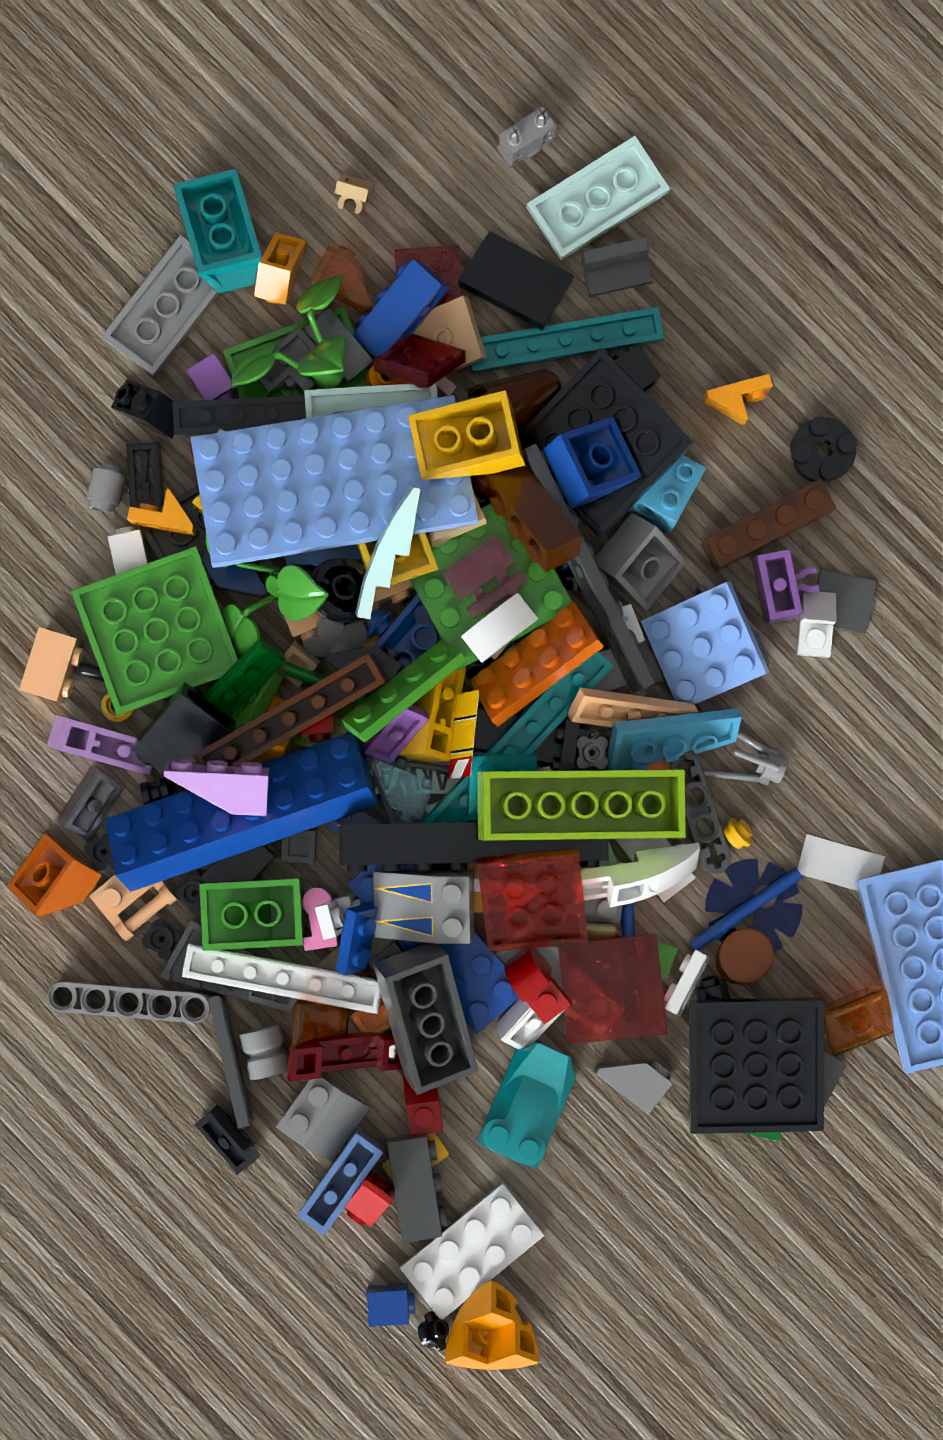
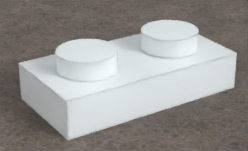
M695 950L693 955H686L679 969L683 975L677 985L675 983L671 984L664 997V1001L668 1002L665 1007L666 1010L681 1016L711 959L710 957Z

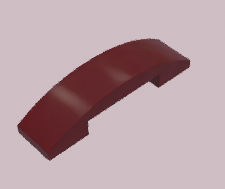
M392 1033L339 1034L307 1040L289 1047L287 1080L292 1082L319 1079L323 1072L377 1067L381 1071L399 1070L402 1067Z

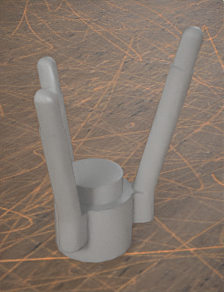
M739 730L737 737L762 753L759 757L739 749H735L733 753L745 760L756 763L754 771L759 773V775L725 771H703L706 777L758 782L768 786L770 781L775 783L781 782L788 760L780 757L779 751L766 747Z

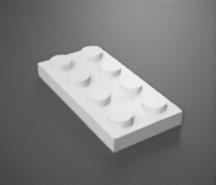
M501 1182L442 1231V1237L433 1238L401 1264L400 1269L436 1315L443 1320L465 1302L480 1286L493 1279L544 1237V1233L506 1185Z

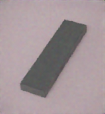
M212 995L208 998L239 1129L250 1126L254 1120L225 995Z

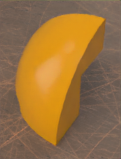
M491 1280L480 1286L465 1301L453 1322L448 1336L445 1363L459 1367L485 1370L513 1369L539 1363L538 1346L530 1322L522 1321L515 1309L518 1301L506 1288Z

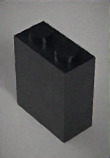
M184 682L137 737L132 751L135 752L137 758L142 763L148 766L152 765L164 777L166 763H172L174 759H189L193 761V764H197L192 755L233 732L237 721ZM164 777V779H165L167 782H169L170 784H172V785H179V784H177V783L171 781L170 779Z

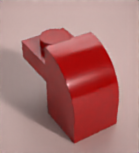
M530 943L506 962L504 971L513 990L522 1002L526 1001L544 1024L571 1005L569 997L551 976L552 967L533 943Z

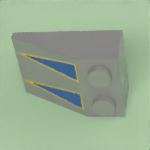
M473 870L373 871L374 906L378 908L375 920V938L434 944L471 943L474 938Z

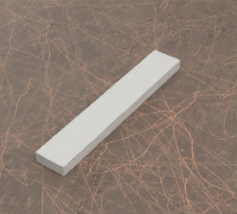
M191 943L187 947L182 977L378 1014L381 991L375 978L354 974L343 975L333 970L228 950L203 951L201 945Z

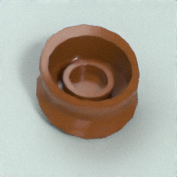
M754 928L738 929L727 936L720 944L715 957L717 971L724 980L731 984L748 985L757 982L766 975L772 965L774 958L773 946L770 939L759 930Z

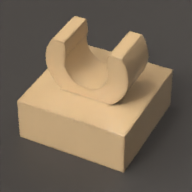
M343 174L338 179L335 194L342 195L338 200V208L343 209L345 207L346 199H353L356 202L355 213L359 214L364 207V202L372 195L374 182Z

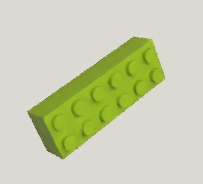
M685 770L477 772L478 840L686 838Z

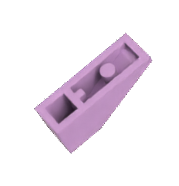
M58 715L55 716L47 747L150 775L152 765L148 766L142 763L137 758L135 752L132 751L137 739L136 737Z

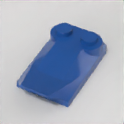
M416 595L373 646L383 649L387 645L402 656L399 662L405 665L404 669L440 641L441 638L421 600Z

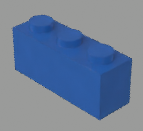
M413 259L411 262L407 261L396 274L397 280L391 287L388 286L380 292L376 298L377 305L370 313L366 312L356 323L357 329L352 335L379 361L390 362L451 288L423 261Z

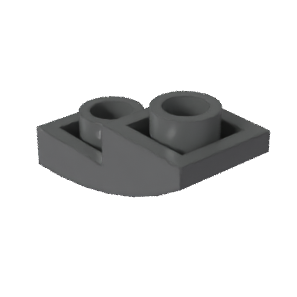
M330 307L326 308L315 318L324 340L334 335H343L346 339L343 374L349 382L369 365L373 359ZM309 323L304 329L318 345L316 335L311 323Z

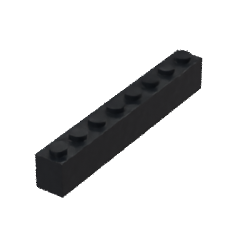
M478 822L339 825V865H347V872L368 871L367 865L381 864V871H401V864H414V870H434L435 863H447L448 870H467L468 863H481V869H501V862H514V869L534 868V862H546L547 868H566V861H579V867H599V861L609 860L608 839L478 840Z

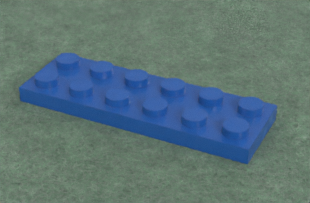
M381 864L368 865V871L360 872L347 883L364 904L368 903L374 906L373 871H381ZM401 864V871H414V864ZM474 928V938L470 944L439 945L448 954L465 1021L477 1034L519 999L506 977L504 971L505 963ZM396 940L404 951L425 944V942Z

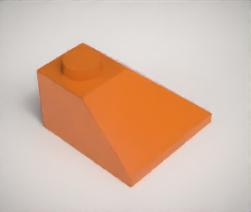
M44 833L7 887L35 915L41 917L82 903L95 888L97 881L102 875L83 858L50 835Z

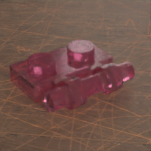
M497 535L441 572L460 601L472 594L476 601L466 609L473 619L483 612L487 614L495 609L493 605L508 595L510 597L514 596L519 592L518 588L528 582L522 571H519L511 578L505 570L514 565L515 561ZM496 577L500 585L485 594L480 587Z

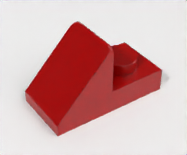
M403 1074L405 1106H407L410 1136L443 1132L438 1087L417 1095L405 1080Z

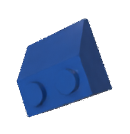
M613 416L560 434L543 449L570 509L596 501L642 476Z

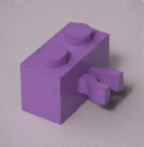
M790 549L757 555L752 560L765 624L799 617L803 614L799 592L812 594L820 591L819 585H797L796 581H801L806 575H813L816 571L814 566L805 568L800 573L795 574Z

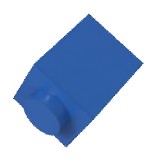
M408 1283L368 1286L367 1308L369 1327L409 1324V1314H415V1294L408 1293Z

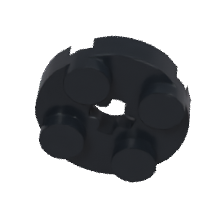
M815 417L813 420L804 423L792 438L790 453L795 470L803 478L811 482L822 479L824 483L839 479L854 463L857 440L849 428L842 422L833 418ZM825 442L829 445L831 456L824 455L820 458L817 456L818 449L815 448L816 443L822 445Z

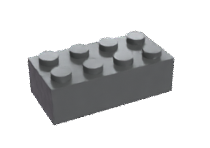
M425 943L373 963L404 1078L414 1092L419 1095L477 1072L478 1067L448 954L439 944Z

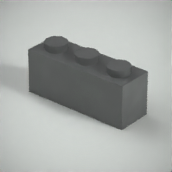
M428 1134L388 1138L387 1146L402 1243L442 1237V1227L448 1226L445 1206L439 1207L437 1194L443 1193L440 1173L434 1174L432 1161L438 1160L435 1140L429 1141Z

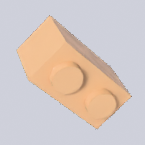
M39 627L19 690L63 703L65 697H70L74 687V679H71L74 667H79L83 659L84 648H81L82 641Z

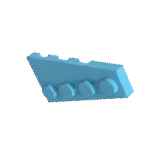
M738 709L613 722L607 754L608 764L604 771L648 769L647 764L665 759L666 763L678 760L681 755L691 750L698 754L734 743L737 739L742 716Z

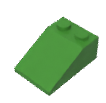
M303 878L199 884L203 951L304 945L306 931L305 911L302 905L304 897Z

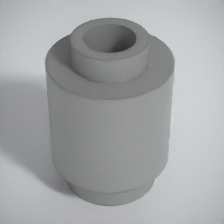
M102 463L100 468H93L87 499L89 500L88 508L114 514L115 507H118L126 477L120 473V467Z

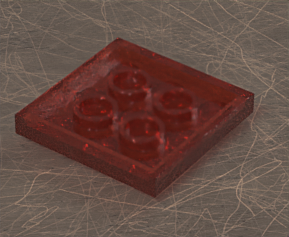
M579 849L480 857L477 859L488 952L588 944Z
M657 934L557 944L561 987L571 1000V1005L564 1010L568 1045L668 1034Z

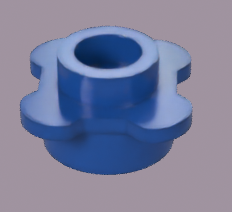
M378 608L371 614V619H367L364 622L368 631V638L371 639L374 635L381 637L392 624L389 621L392 617L390 611L386 613L381 608Z

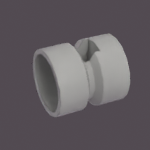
M281 1024L265 1026L239 1034L243 1053L250 1054L251 1056L246 1061L249 1080L262 1079L288 1071L289 1056L287 1052L280 1050V1046L285 1042Z

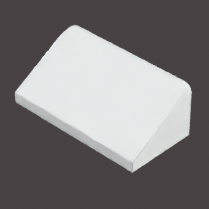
M519 998L497 1022L496 1030L502 1041L518 1050L533 1044L561 1013L544 1024L526 1001L522 1002Z

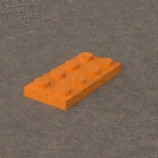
M573 601L560 610L553 620L534 630L501 657L470 679V682L475 690H479V699L490 720L498 727L604 646L581 608Z

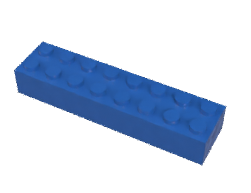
M349 732L261 763L262 768H269L266 816L233 815L195 793L185 790L105 819L116 877L132 892L379 805L366 754L361 743L354 734Z

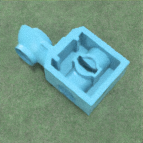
M683 455L628 511L670 534L706 467Z

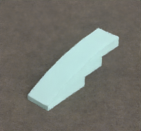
M410 486L391 514L375 545L363 578L355 612L359 618L371 619L376 586L390 588L395 554L409 557L420 494L418 486Z

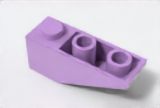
M174 759L172 763H166L164 777L233 815L266 816L269 768H262L261 763L244 762L241 764V767L227 766V762L219 760L208 761L207 765L193 764V761L189 759Z

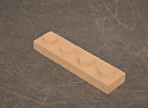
M580 687L567 714L571 722L613 727V722L698 713V710L693 703Z

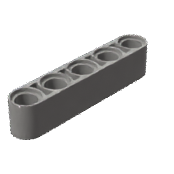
M64 980L52 985L47 994V1000L51 1008L55 1011L186 1023H199L211 1014L208 1002L210 996L206 992L197 990ZM61 987L68 988L72 993L73 998L68 1005L60 1002L58 998V991ZM94 990H100L104 993L106 1001L103 1007H96L92 1004L91 993ZM128 992L134 993L138 998L139 1004L135 1010L126 1008L123 1003L124 995ZM159 995L167 996L171 1000L172 1007L168 1013H163L156 1007V1000ZM192 998H198L203 1001L205 1010L202 1015L197 1016L190 1012L189 1002Z

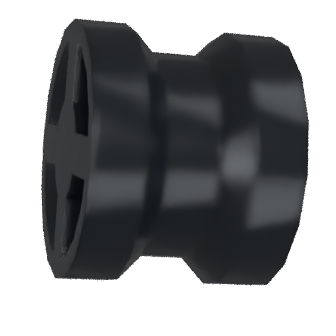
M164 777L159 778L155 783H149L148 781L140 783L144 805L173 795L170 783Z

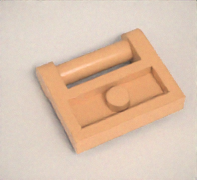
M116 875L89 896L125 941L131 939L135 935L134 931L166 904L171 905L177 900L174 892L164 880L130 892ZM154 886L159 894L127 921H124L120 914Z

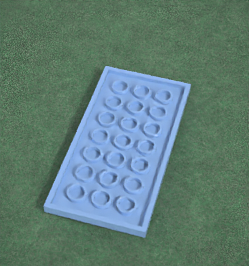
M454 395L190 437L212 568L378 541L391 514L411 485L420 488L413 535L478 524L470 476L431 480L421 479L408 415L454 404Z

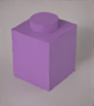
M214 353L186 370L204 400L235 399L233 395L237 394L238 391L236 387L233 389L231 386L232 380Z

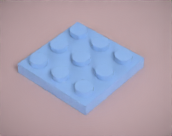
M731 581L725 582L641 621L675 701L693 703L695 705L769 673V669Z

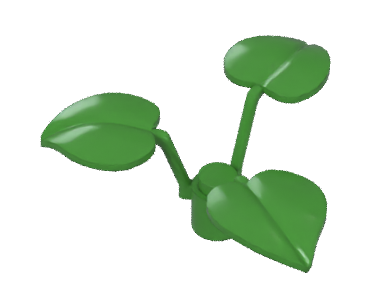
M340 274L323 279L310 286L300 296L296 305L299 313L307 312L308 319L319 343L317 347L298 363L281 351H276L274 343L262 344L247 353L239 362L231 381L233 389L237 385H245L264 376L271 369L276 359H281L290 364L301 375L306 376V378L312 376L322 389H332L341 382L344 376L343 360L347 343L343 335H334L324 340L315 319L316 310L328 306L337 295L342 282Z
M206 534V546H207V550H208V552H209V546H208V540H207V534ZM251 562L236 564L239 567L270 572V576L266 579V589L271 594L249 606L244 612L237 604H230L221 612L237 658L240 659L260 639L258 626L249 617L253 611L273 600L279 599L278 606L281 613L291 621H300L314 614L325 602L329 593L318 586L304 569L296 565H289L280 570L278 565L267 566Z

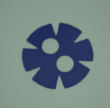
M756 859L743 860L728 866L725 872L733 887L718 879H714L707 893L705 910L707 912L725 913L709 922V927L753 897L755 890L759 886L770 885L787 872L769 862L759 879L758 861ZM796 883L777 895L776 901L771 907H760L752 913L754 922L751 928L763 932L770 939L773 952L783 947L775 929L793 937L800 924L802 905L783 903L784 900L799 893ZM732 927L716 939L722 943L727 936L737 929Z

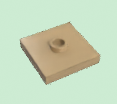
M467 296L458 297L434 308L412 334L419 357L444 376L487 358Z

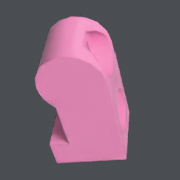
M312 888L303 897L302 905L309 914L312 936L304 937L305 951L339 945L338 936L323 940L315 907L332 900L331 894L323 888Z

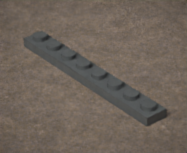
M537 444L522 450L525 465L580 533L578 519L575 513L568 509L559 483L553 479L548 469L549 462L544 452L539 450ZM581 536L579 556L567 561L632 693L643 690L655 684L652 678V667L646 659L642 658L638 649L637 637L632 630L628 629L623 619L622 607L617 600L613 599L608 589V579L604 572L598 569L593 559L594 552L591 545Z

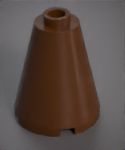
M543 369L477 384L469 388L467 395L468 399L471 397L477 398L506 390L512 403L519 433L561 390V383L555 373H550Z

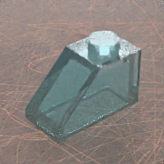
M373 759L371 765L390 808L397 810L395 817L410 823H414L415 818L422 820L436 782Z

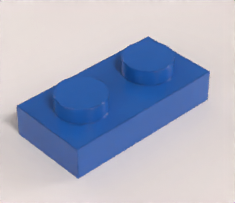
M367 903L346 909L336 965L337 972L349 975L367 970L371 957L370 950L373 933L376 928L377 907Z

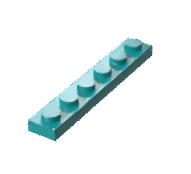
M659 307L545 326L543 331L538 328H531L481 337L487 358L472 364V373L596 353L600 348L610 351L626 346L633 347L637 344L645 345L662 342L664 334Z

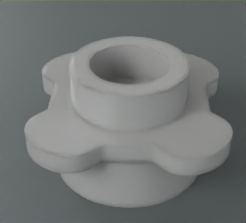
M585 736L579 737L577 739L576 765L581 769H585L588 766H596L598 769L605 768L608 764V759L605 757L608 740L602 736L596 739H588ZM593 749L595 754L590 756L589 751Z

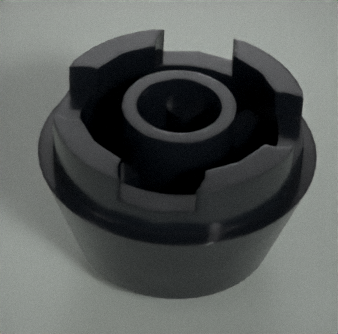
M346 558L329 559L320 563L310 577L318 586L329 593V596L315 613L323 619L338 623H348L359 619L355 612L366 572L365 568L356 561Z

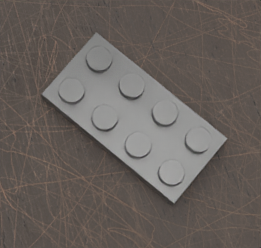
M182 235L177 238L101 336L111 346L154 378L219 296V293L199 276L190 243Z

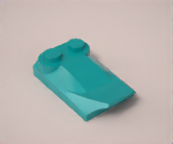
M236 168L173 184L199 276L207 281L219 294L254 285L262 255Z
M536 1041L526 1048L516 1049L479 1133L477 1142L521 1164L538 1168L576 1079L571 1057Z

